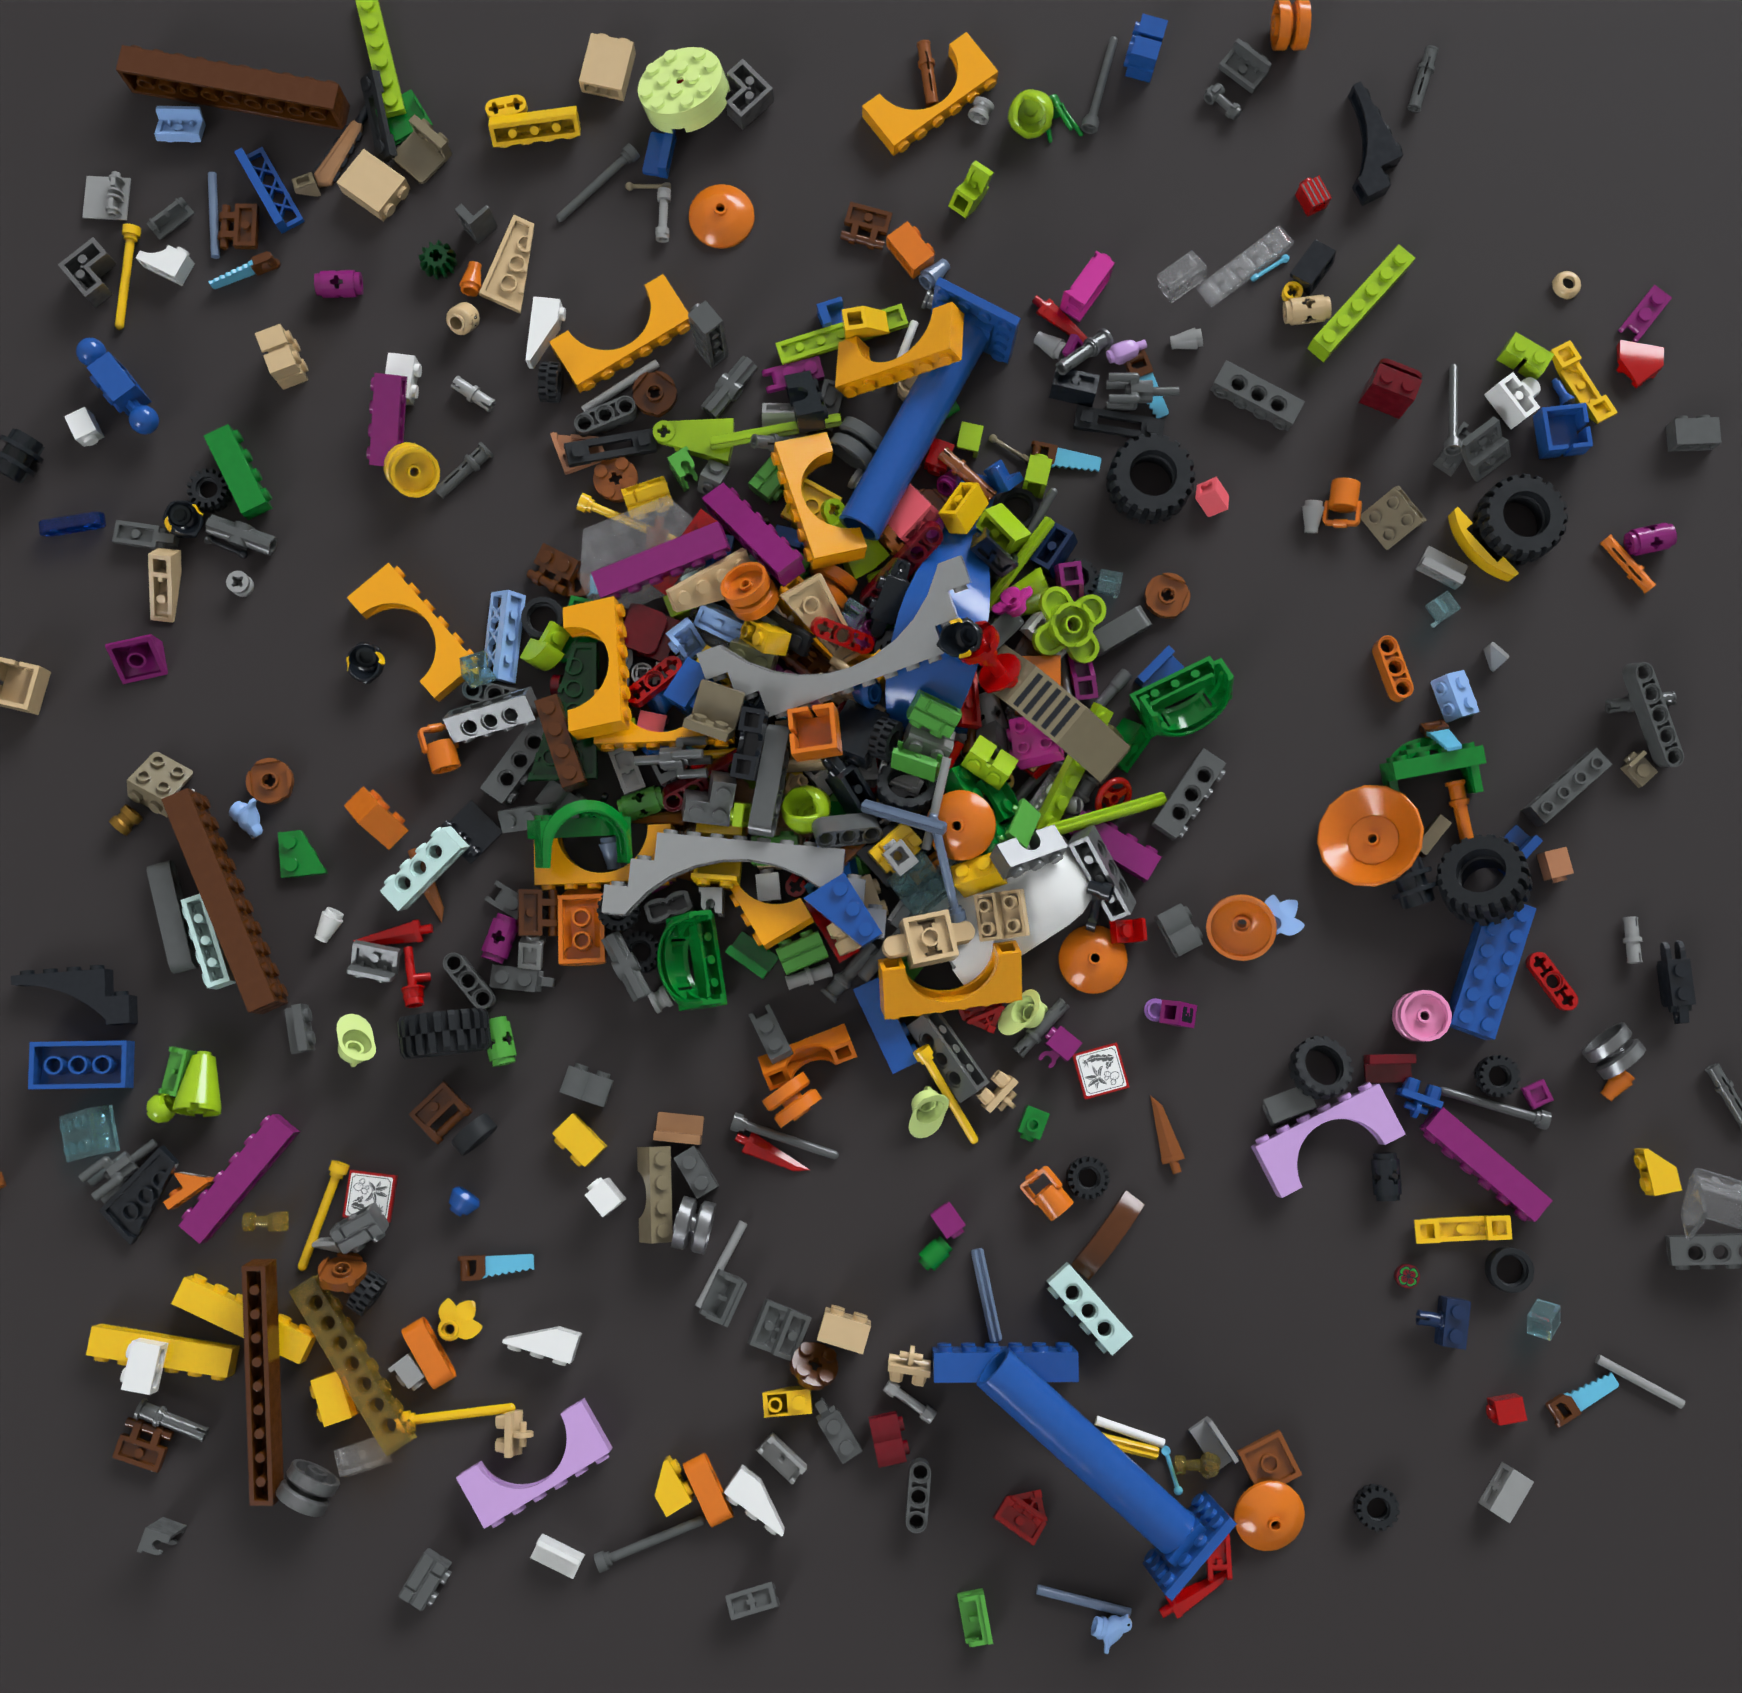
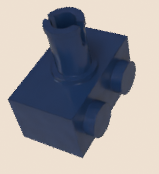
M1055 522L1053 528L1030 558L1034 568L1041 567L1045 575L1054 579V566L1059 563H1065L1078 543L1074 532Z
M1439 1295L1437 1313L1417 1310L1416 1315L1426 1319L1416 1318V1324L1436 1327L1434 1343L1444 1347L1466 1350L1471 1301Z

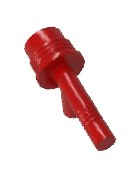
M408 946L403 948L408 986L402 987L401 992H403L405 1007L416 1008L424 1005L425 989L424 985L417 983L431 981L430 972L416 974L413 947Z

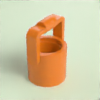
M1335 478L1331 481L1329 500H1325L1322 519L1326 526L1348 528L1356 527L1360 524L1362 501H1359L1361 482L1352 478ZM1329 509L1339 513L1356 512L1355 520H1328Z
M442 723L429 724L417 732L422 753L427 754L433 774L447 773L461 767L456 749L459 748V742L453 743L450 737L426 744L424 733L430 734L447 730L445 724Z
M1043 1166L1039 1170H1033L1020 1185L1023 1193L1034 1205L1040 1207L1050 1221L1055 1220L1074 1203L1062 1188L1061 1181L1048 1166ZM1044 1173L1051 1183L1035 1195L1028 1187V1184L1035 1182Z

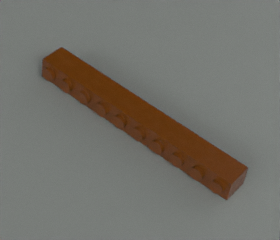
M252 1259L241 1266L250 1506H274L279 1501L276 1496V1490L281 1481L284 1480L276 1259Z

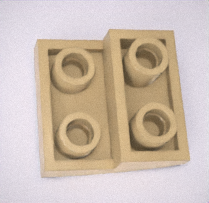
M1024 889L974 895L980 942L1030 935Z

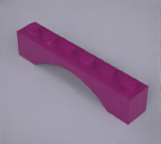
M1081 561L1055 565L1056 586L1064 588L1074 602L1084 596ZM1066 652L1072 695L1077 700L1099 698L1096 674L1092 661L1077 663Z

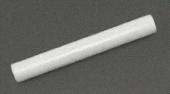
M910 321L896 358L909 351L919 325L917 321Z
M1097 1416L1094 1425L1160 1448L1164 1447V1438Z

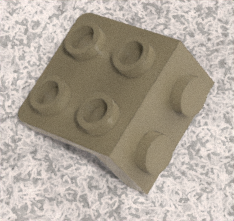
M414 114L409 119L413 132L396 149L398 156H395L393 161L420 184H424L452 156V152L448 145L449 140L441 132L437 134L426 119L423 118L421 120Z
M154 752L127 779L128 797L136 803L145 805L152 812L168 817L161 799L179 792L193 777V771L160 752Z

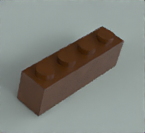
M557 694L535 700L534 703L562 788L566 792L588 786L589 784L573 735L568 731V720L561 699Z

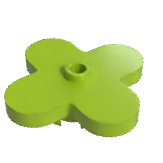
M1054 586L1045 589L1040 595L1039 607L1046 618V622L1039 626L1032 635L1034 649L1044 656L1054 655L1065 649L1070 658L1077 663L1093 661L1099 653V642L1093 633V629L1103 621L1106 615V605L1103 599L1097 595L1090 594L1082 596L1074 602L1069 593L1062 587Z

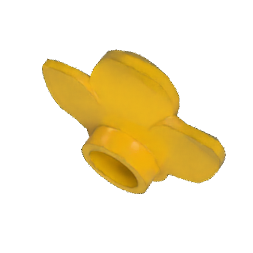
M447 1298L441 1304L438 1312L441 1320L438 1325V1334L443 1340L454 1341L458 1337L468 1340L482 1330L483 1326L473 1320L476 1313L475 1301H463L456 1306L450 1298ZM451 1324L454 1326L453 1333L447 1331V1325Z

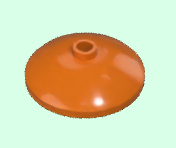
M718 184L707 187L696 195L690 205L689 223L694 235L702 243L713 248L724 249L740 244L748 237L754 225V208L750 199L743 191L731 185ZM719 207L724 208L721 212L717 211Z
M956 790L943 795L938 819L947 823V831L942 836L948 859L965 861L980 856L988 849L995 836L996 819L991 806L984 798L971 791ZM956 821L961 823V828L959 830H956L954 828V823ZM933 839V841H932V846H933L934 849L936 850V848H935V843H934V839Z
M1232 895L1220 900L1211 909L1207 918L1206 932L1211 945L1221 955L1232 960L1247 961L1260 957L1270 949L1276 938L1277 923L1271 909L1260 899L1249 895ZM1243 919L1246 921V924H1239L1238 921Z
M1082 926L1072 931L1065 938L1059 950L1058 962L1060 971L1069 985L1084 993L1098 994L1112 989L1121 981L1127 968L1128 958L1124 943L1111 944L1110 929L1096 926L1095 932L1086 930V926ZM1092 954L1098 955V962L1095 963L1091 960Z
M1263 1481L1251 1486L1240 1496L1234 1510L1237 1533L1247 1545L1261 1551H1274L1290 1544L1300 1533L1305 1518L1304 1505L1299 1495L1289 1485L1279 1481ZM1274 1521H1278L1275 1525L1271 1526Z

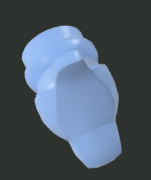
M254 798L248 804L237 801L229 810V816L233 821L238 822L240 828L246 831L252 839L259 837L263 832L260 825V815L256 808L257 800Z
M1129 1614L1121 1617L1117 1615H1112L1109 1618L1105 1616L1094 1617L1091 1635L1099 1640H1103L1105 1654L1109 1653L1110 1646L1118 1641L1123 1633L1131 1630L1132 1621L1129 1618Z

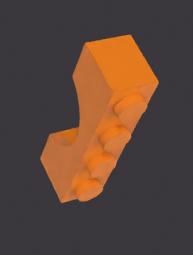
M844 1023L790 1044L794 1054L775 1064H772L768 1054L759 1056L758 1060L770 1091L793 1079L795 1073L809 1062L827 1060L838 1065L856 1058L857 1054Z

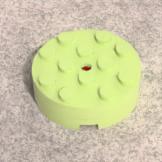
M687 47L666 51L663 56L646 67L638 85V96L651 124L658 130L673 134V129L685 128L686 133L712 122L727 104L725 98L727 92H730L729 83L719 59L715 54L702 47Z

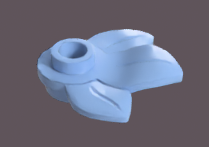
M1271 895L1265 900L1264 903L1271 909L1276 919V935L1282 933L1291 936L1304 928V923L1294 918L1298 908L1297 900L1279 902L1275 895Z

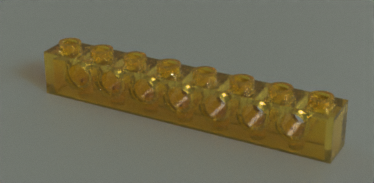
M318 1275L310 1277L289 1291V1294L386 1457L394 1454L416 1439L415 1425L410 1419L406 1421L401 1402L398 1399H394L390 1392L392 1388L389 1382L380 1376L377 1362L369 1357L366 1352L367 1346L362 1338H358L354 1332L355 1326L353 1322L343 1314L341 1310L343 1306L337 1297H333L330 1290L320 1288ZM317 1296L322 1298L323 1304L321 1308L315 1306V1298ZM329 1316L333 1317L335 1321L332 1329L327 1326V1318ZM341 1336L347 1340L345 1349L339 1346ZM353 1357L359 1360V1367L357 1369L351 1366V1359ZM365 1377L371 1380V1388L369 1390L363 1386ZM377 1398L382 1399L384 1403L381 1411L375 1406ZM390 1418L396 1422V1429L394 1431H391L387 1426Z

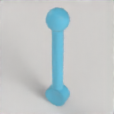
M1287 254L1282 255L1280 260L1251 276V281L1255 282L1259 277L1280 264L1289 262L1290 257Z
M1164 1445L1161 1448V1453L1165 1456L1175 1486L1174 1493L1181 1495L1183 1489L1179 1486L1169 1455L1171 1450L1168 1446Z

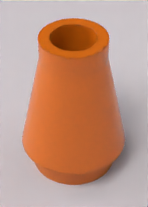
M470 261L460 281L461 292L467 296H477L482 287V265L479 262Z
M1625 1070L1619 1075L1608 1079L1600 1093L1612 1102L1614 1098L1633 1085L1632 1081L1635 1078Z

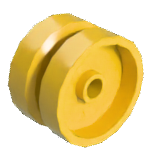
M404 442L395 445L388 451L384 459L383 470L386 479L395 489L408 497L420 498L428 495L436 488L440 480L438 461L429 451L416 443Z

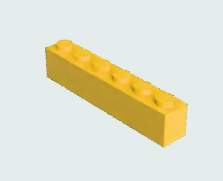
M199 1274L184 1277L171 1304L244 1338L242 1294H236L235 1296L228 1292L229 1289L220 1284L212 1285L207 1282L208 1279ZM279 1314L280 1356L301 1364L307 1360L318 1334L312 1332V1327L305 1324L297 1325L291 1322L292 1318Z
M98 1324L91 1327L86 1355L93 1356L95 1361L108 1362L109 1359L118 1360L117 1364L126 1366L128 1360L126 1358V1350L128 1345L133 1340L145 1338L169 1343L163 1367L164 1372L179 1373V1370L188 1372L187 1375L192 1377H202V1374L211 1375L212 1380L224 1381L235 1374L240 1349L238 1345L107 1324Z

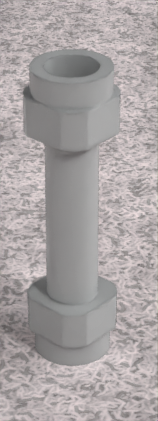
M660 187L657 192L659 222L655 235L657 242L666 243L669 241L670 232L667 227L668 203L671 202V189Z
M889 1379L884 1386L883 1391L892 1398L894 1396L919 1413V1418L928 1424L936 1416L937 1411L928 1404L924 1406L903 1391L899 1383L891 1382Z

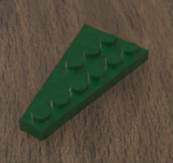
M576 643L572 646L565 667V673L557 691L567 720V710L574 709L587 702L594 696V690L598 689L597 643ZM543 732L542 741L538 752H536L535 762L527 780L560 781ZM573 736L587 780H598V747L594 744V737L577 740Z

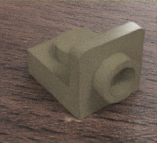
M1645 750L1638 753L1635 751L1631 752L1624 758L1626 763L1620 767L1638 788L1643 787L1658 773L1644 757L1647 754Z

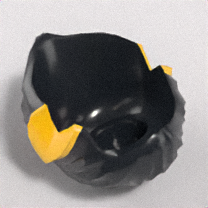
M176 500L170 502L162 516L166 529L183 539L196 538L204 523L203 514L199 507L190 501Z
M968 617L950 620L942 628L936 645L952 657H959L960 659L969 657L971 653L976 652L981 646L983 638L982 628Z
M369 642L357 644L346 657L347 671L352 678L365 684H370L381 675L385 665V658L380 648Z

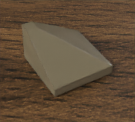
M312 172L292 179L296 194L321 196Z

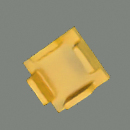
M807 478L802 484V496L807 507L816 517L825 522L820 511L822 503L832 498L839 499L842 502V497ZM790 503L786 504L781 517L791 522L793 529H798L797 524L793 523L791 519ZM830 506L829 514H835L836 506Z

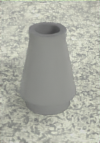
M1194 327L1177 335L1170 336L1171 349H1198V347H1202L1201 328L1195 329Z
M1041 331L1037 333L1034 344L1038 345L1052 359L1060 360L1064 356L1062 351L1066 345L1065 340Z
M1305 500V504L1302 506L1304 533H1318L1325 508L1323 507V501Z

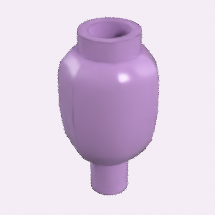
M1145 339L1138 342L1134 340L1113 344L1110 350L1106 351L1107 359L1110 364H1124L1135 358L1140 350L1147 348V343Z

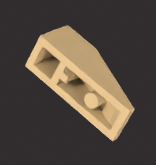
M157 548L148 553L150 620L173 623L175 621L182 573L181 550Z

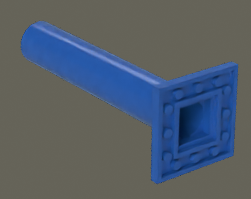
M941 277L935 283L932 310L938 306L953 302L964 313L962 360L918 375L839 516L841 523L845 527H860L864 538L872 541H878L982 352L991 355L998 362L1003 361L1007 364L1012 357L1021 318Z
M1005 1348L996 1354L979 1375L976 1382L977 1386L1156 1547L1147 1552L1144 1558L1145 1561L1142 1564L1162 1592L1171 1601L1174 1600L1237 1525L1205 1490L1197 1494L1193 1498L1189 1509H1186L1009 1348Z

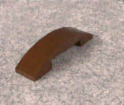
M1125 1190L1112 1207L1113 1210L1070 1265L1090 1280L1120 1243L1145 1204Z

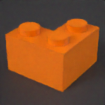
M363 786L344 805L356 822L388 850L409 831L403 824L406 820L396 811L392 814L388 810L390 806L374 789L369 791Z

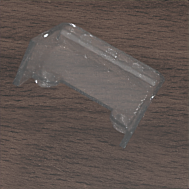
M1701 1168L1693 1170L1688 1180L1680 1212L1686 1239L1692 1240L1699 1227L1704 1224L1705 1218L1742 1230L1741 1180Z

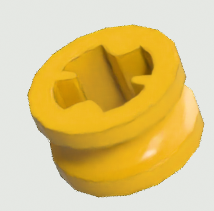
M1296 281L1288 282L1281 292L1282 300L1285 302L1290 298L1301 297L1303 294L1302 285ZM1290 289L1291 291L1294 289L1297 292L1295 297H1293V294L1291 296L1288 294Z

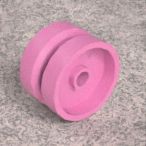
M1429 990L1404 994L1396 1001L1392 1010V1021L1397 1032L1405 1039L1414 1042H1427L1439 1039L1448 1031L1452 1019L1449 1003L1442 995Z

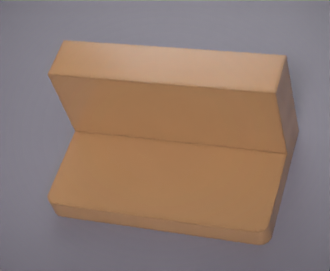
M658 1112L653 1140L701 1145L704 1117Z

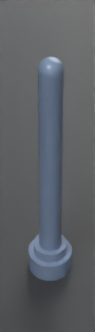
M931 813L929 815L930 818L939 820L937 814ZM932 833L949 902L948 910L951 923H960L965 921L967 917L965 909H962V906L958 904L943 836Z

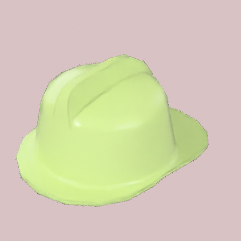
M1032 989L1026 990L1022 993V1000L1014 1001L1002 1010L998 1019V1029L1002 1034L1007 1036L1014 1035L1023 1028H1035L1040 1025L1048 1008L1041 1002L1038 992Z
M347 1014L341 1017L336 1028L339 1056L344 1061L350 1063L351 1067H355L357 1064L373 1058L376 1053L373 1031L368 1021L356 1014Z
M925 1086L923 1091L916 1094L911 1102L913 1113L908 1127L910 1134L916 1138H925L934 1134L943 1122L949 1106V1099L945 1095H941L933 1090L930 1086Z

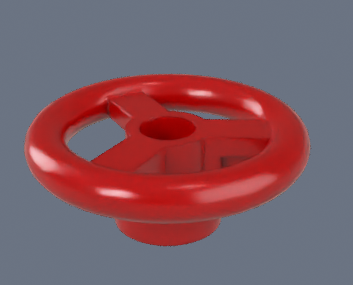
M1114 777L1106 781L1097 792L1095 810L1102 809V802L1107 807L1116 805L1124 795L1122 803L1131 801L1132 787L1129 781L1123 777ZM1115 784L1123 785L1120 789H1115L1112 786Z

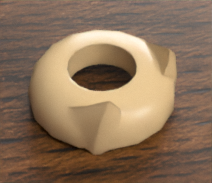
M1563 271L1558 273L1553 279V290L1559 297L1566 300L1571 299L1579 293L1581 280L1575 273ZM1563 279H1570L1573 282V288H1566L1563 285Z

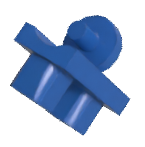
M1406 1077L1402 1088H1397L1395 1094L1413 1100V1103L1405 1101L1404 1108L1410 1109V1117L1417 1118L1419 1113L1424 1115L1428 1113L1429 1109L1422 1107V1104L1442 1109L1444 1103L1440 1101L1442 1088L1427 1084L1423 1095L1417 1093L1421 1081L1412 1077Z

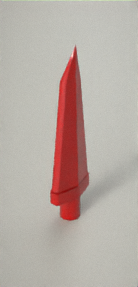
M1036 295L1032 300V303L1039 308L1036 313L1040 317H1043L1069 336L1071 334L1078 335L1083 343L1088 338L1050 298L1045 302Z
M419 919L356 940L380 945L419 943L424 941V934L433 933L432 924L421 926Z
M751 1132L749 1137L738 1133L734 1140L744 1145L742 1153L754 1156L794 1172L810 1170L756 1133Z
M1226 1570L1214 1574L1213 1581H1208L1205 1578L1183 1588L1173 1601L1165 1596L1168 1604L1158 1609L1161 1616L1165 1618L1174 1612L1177 1619L1182 1617L1183 1614L1224 1583Z

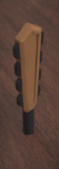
M366 104L357 118L350 122L349 125L344 126L341 130L342 135L334 140L333 148L327 150L323 162H319L315 167L314 177L319 188L332 186L333 183L338 181L341 176L340 170L346 167L348 156L352 155L355 151L354 145L356 142H360L363 136V124L368 118Z

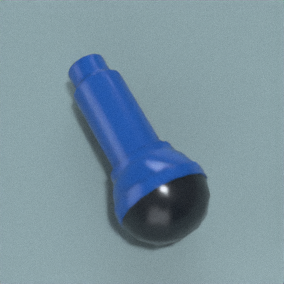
M1554 378L1551 382L1559 396L1560 405L1575 404V397L1567 393L1558 378Z

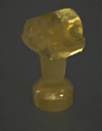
M278 1211L267 1216L258 1217L254 1212H245L242 1218L243 1230L246 1232L254 1231L256 1227H267V1231L289 1230V1211Z
M1206 1452L1200 1459L1186 1460L1184 1455H1175L1176 1475H1185L1186 1470L1201 1472L1203 1477L1210 1479V1477H1215L1219 1473L1221 1461L1215 1454Z

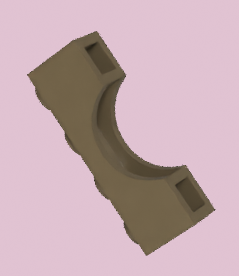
M671 1146L637 1147L638 1172L642 1175L646 1187V1205L642 1216L639 1218V1242L650 1244L672 1242Z

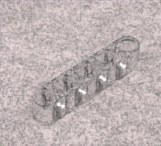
M1280 225L1205 280L1198 287V293L1210 307L1217 305L1250 280L1251 276L1262 271L1293 246L1294 241Z

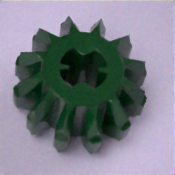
M438 240L436 245H433L429 241V248L422 247L424 254L419 255L420 267L429 278L434 275L435 279L439 280L440 276L443 275L447 279L448 272L454 273L453 266H457L458 262L455 258V251L451 249L448 243L443 245Z

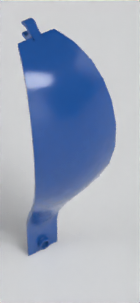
M977 474L991 488H993L987 476ZM994 497L990 499L985 509L992 507ZM979 518L968 534H951L946 526L942 531L943 541L922 562L906 591L898 612L891 642L909 625L928 595L938 563L960 555L963 557L972 583L966 584L968 589L955 594L953 590H950L959 618L968 617L974 623L978 621L988 622L990 612L989 566L970 550L973 535L976 532L982 535V532L975 526ZM938 625L939 633H941V625ZM944 653L941 654L943 659L930 664L928 659L919 662L920 667L907 672L906 667L897 670V676L886 679V712L890 715L891 719L903 723L904 732L909 723L906 715L907 709L919 689L961 710L978 664L968 665L962 663L958 657H952Z

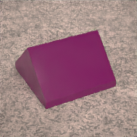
M152 634L105 644V648L123 684L168 674L163 642Z

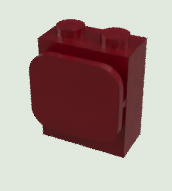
M1381 359L1375 366L1372 376L1366 382L1358 403L1400 419L1417 396L1423 381L1421 380L1422 373L1391 359Z
M631 603L629 608H625L626 615L623 617V624L627 631V637L624 638L627 649L632 650L634 656L655 664L668 656H672L674 652L667 644L670 640L665 633L681 621L642 604Z

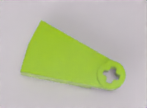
M733 418L680 421L662 420L654 425L653 436L659 444L673 447L675 451H679L687 446L692 456L706 460L712 459L729 466L733 446L712 450L709 439L711 436L733 433ZM663 428H667L670 434L662 437L661 433L658 432L663 431Z
M836 498L824 501L820 511L825 522L836 527L847 528L839 519L845 505ZM830 506H836L835 514H829ZM864 538L867 545L865 558L843 563L845 571L857 579L882 563L890 554L879 541Z

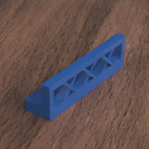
M242 147L234 151L281 234L305 222L263 147L247 155ZM263 156L264 163L262 168L252 165L251 161ZM265 174L275 177L272 186L263 184ZM275 192L285 195L283 204L273 202ZM286 210L295 212L297 216L287 223L283 219Z

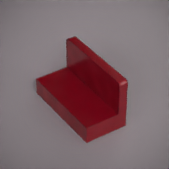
M1416 1054L1363 1055L1365 1082H1404L1406 1077H1412L1411 1063H1416Z

